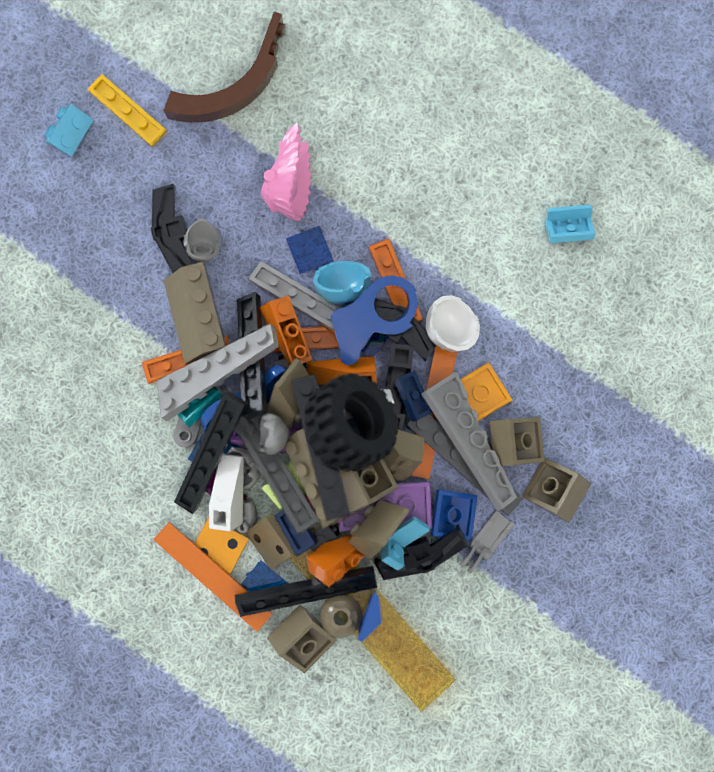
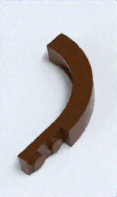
M273 12L259 54L252 67L241 79L223 90L210 94L189 95L170 91L164 108L167 119L188 123L210 122L233 115L252 103L268 86L277 69L276 54L279 47L277 41L279 36L283 37L286 24L283 23L282 14Z

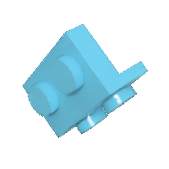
M69 104L66 108L62 106L56 114L58 121L55 126L51 124L48 127L44 136L47 137L45 140L46 144H51L67 156L72 157L94 119L72 104Z
M592 205L549 208L545 220L549 242L561 243L594 240L595 230L591 220Z

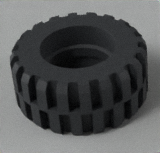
M353 373L340 375L316 389L309 397V403L306 404L305 413L307 415L304 421L308 427L306 431L307 436L313 442L311 444L314 450L319 451V456L324 461L328 460L329 465L335 468L340 467L342 471H358L384 459L391 453L397 440L395 436L398 434V426L396 425L397 415L392 409L394 406L391 401H388L385 391L380 390L377 383L369 381V378ZM345 410L355 420L359 436L349 426Z

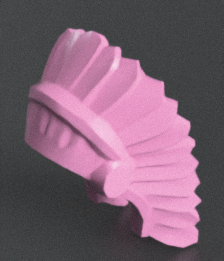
M298 124L291 126L286 132L283 141L279 143L277 160L272 168L264 173L265 181L261 189V198L273 213H281L294 221H300L301 218L305 217L306 206L310 203L308 196L311 194L309 187L312 183L310 181L312 174L309 171L311 164L308 162L311 155L307 153L309 145L308 142H300L301 136L299 134L301 131Z

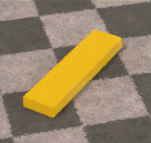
M103 74L87 89L151 147H154L167 133V130Z

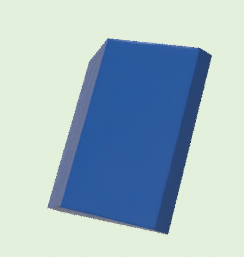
M437 489L431 536L442 537L459 524L465 539L472 541L478 495Z
M372 589L357 632L358 641L361 642L382 623L377 589Z

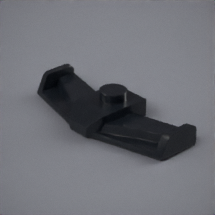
M174 184L152 190L151 227L153 240L156 241L172 273L181 267L193 264L181 243V240H184L187 228L182 215L175 217L176 186Z
M375 298V311L384 320H396L406 311V308L403 306H396ZM414 317L410 321L412 327L405 332L384 334L396 343L403 337L410 346H414L416 353L425 362L436 347L430 340L427 331Z
M456 525V528L432 544L429 543L427 536H424L405 546L408 554H404V567L398 571L381 561V559L374 558V564L382 579L389 580L420 573L425 574L435 570L437 566L468 547L460 525Z

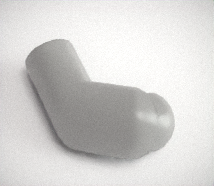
M251 498L243 500V524L236 528L239 533H246L256 521L254 502Z

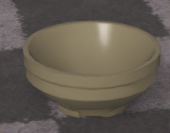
M335 596L328 598L324 602L320 611V621L328 634L337 638L348 637L354 634L360 627L362 610L359 603L351 596ZM338 611H344L348 615V621L343 625H339L334 621V615Z

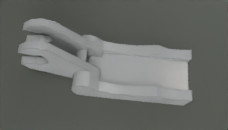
M497 510L469 544L470 550L459 564L461 567H464L473 553L476 552L478 555L467 570L470 574L476 569L482 558L487 561L491 557L494 550L515 525V523L510 522Z

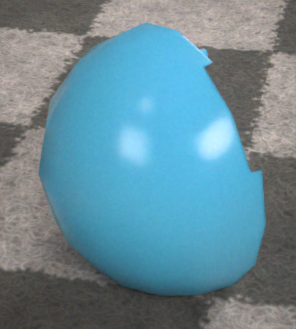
M338 261L318 268L313 282L317 293L328 303L345 306L353 303L370 285L371 272L368 267L361 263Z

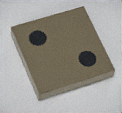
M271 513L246 532V535L271 570L295 555L280 525Z

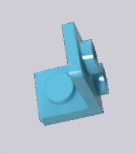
M412 517L398 526L389 541L381 549V561L397 571L403 568V548L429 532V526L416 517Z

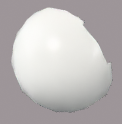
M453 295L442 296L433 302L427 313L426 330L430 340L437 347L449 352L468 350L475 345L479 337L480 324L477 315L461 300L462 298Z

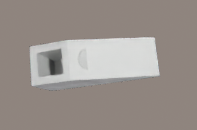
M223 454L209 504L210 529L232 531L243 524L244 456Z

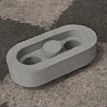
M179 417L173 435L174 441L178 446L187 448L195 444L202 425L201 417L190 428ZM183 432L188 433L187 440H182L181 434Z

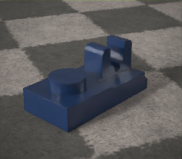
M415 370L396 378L394 386L398 388L399 397L403 400L412 422L433 413L421 394L424 392V389Z
M283 510L274 516L296 556H300L317 544L311 529L297 535Z

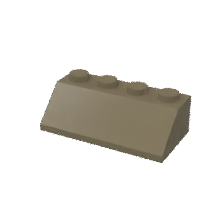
M199 262L181 267L163 280L185 365L191 364L227 346L208 271L204 263Z
M304 429L297 431L288 438L285 449L322 528L342 522L372 503L357 471H342L339 467L350 515L326 521Z

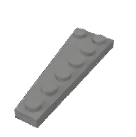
M269 324L157 380L161 418L165 421L172 419L188 408L190 402L196 398L201 399L206 396V391L215 385L217 387L225 383L227 377L233 373L239 374L249 365L254 364L278 348L279 344L275 327Z
M454 372L421 393L496 510H502L514 501L517 496L504 469L500 465L496 452L491 450L487 442L488 436L485 430L482 431L478 424V415L475 409H471L467 401L469 396L457 372Z

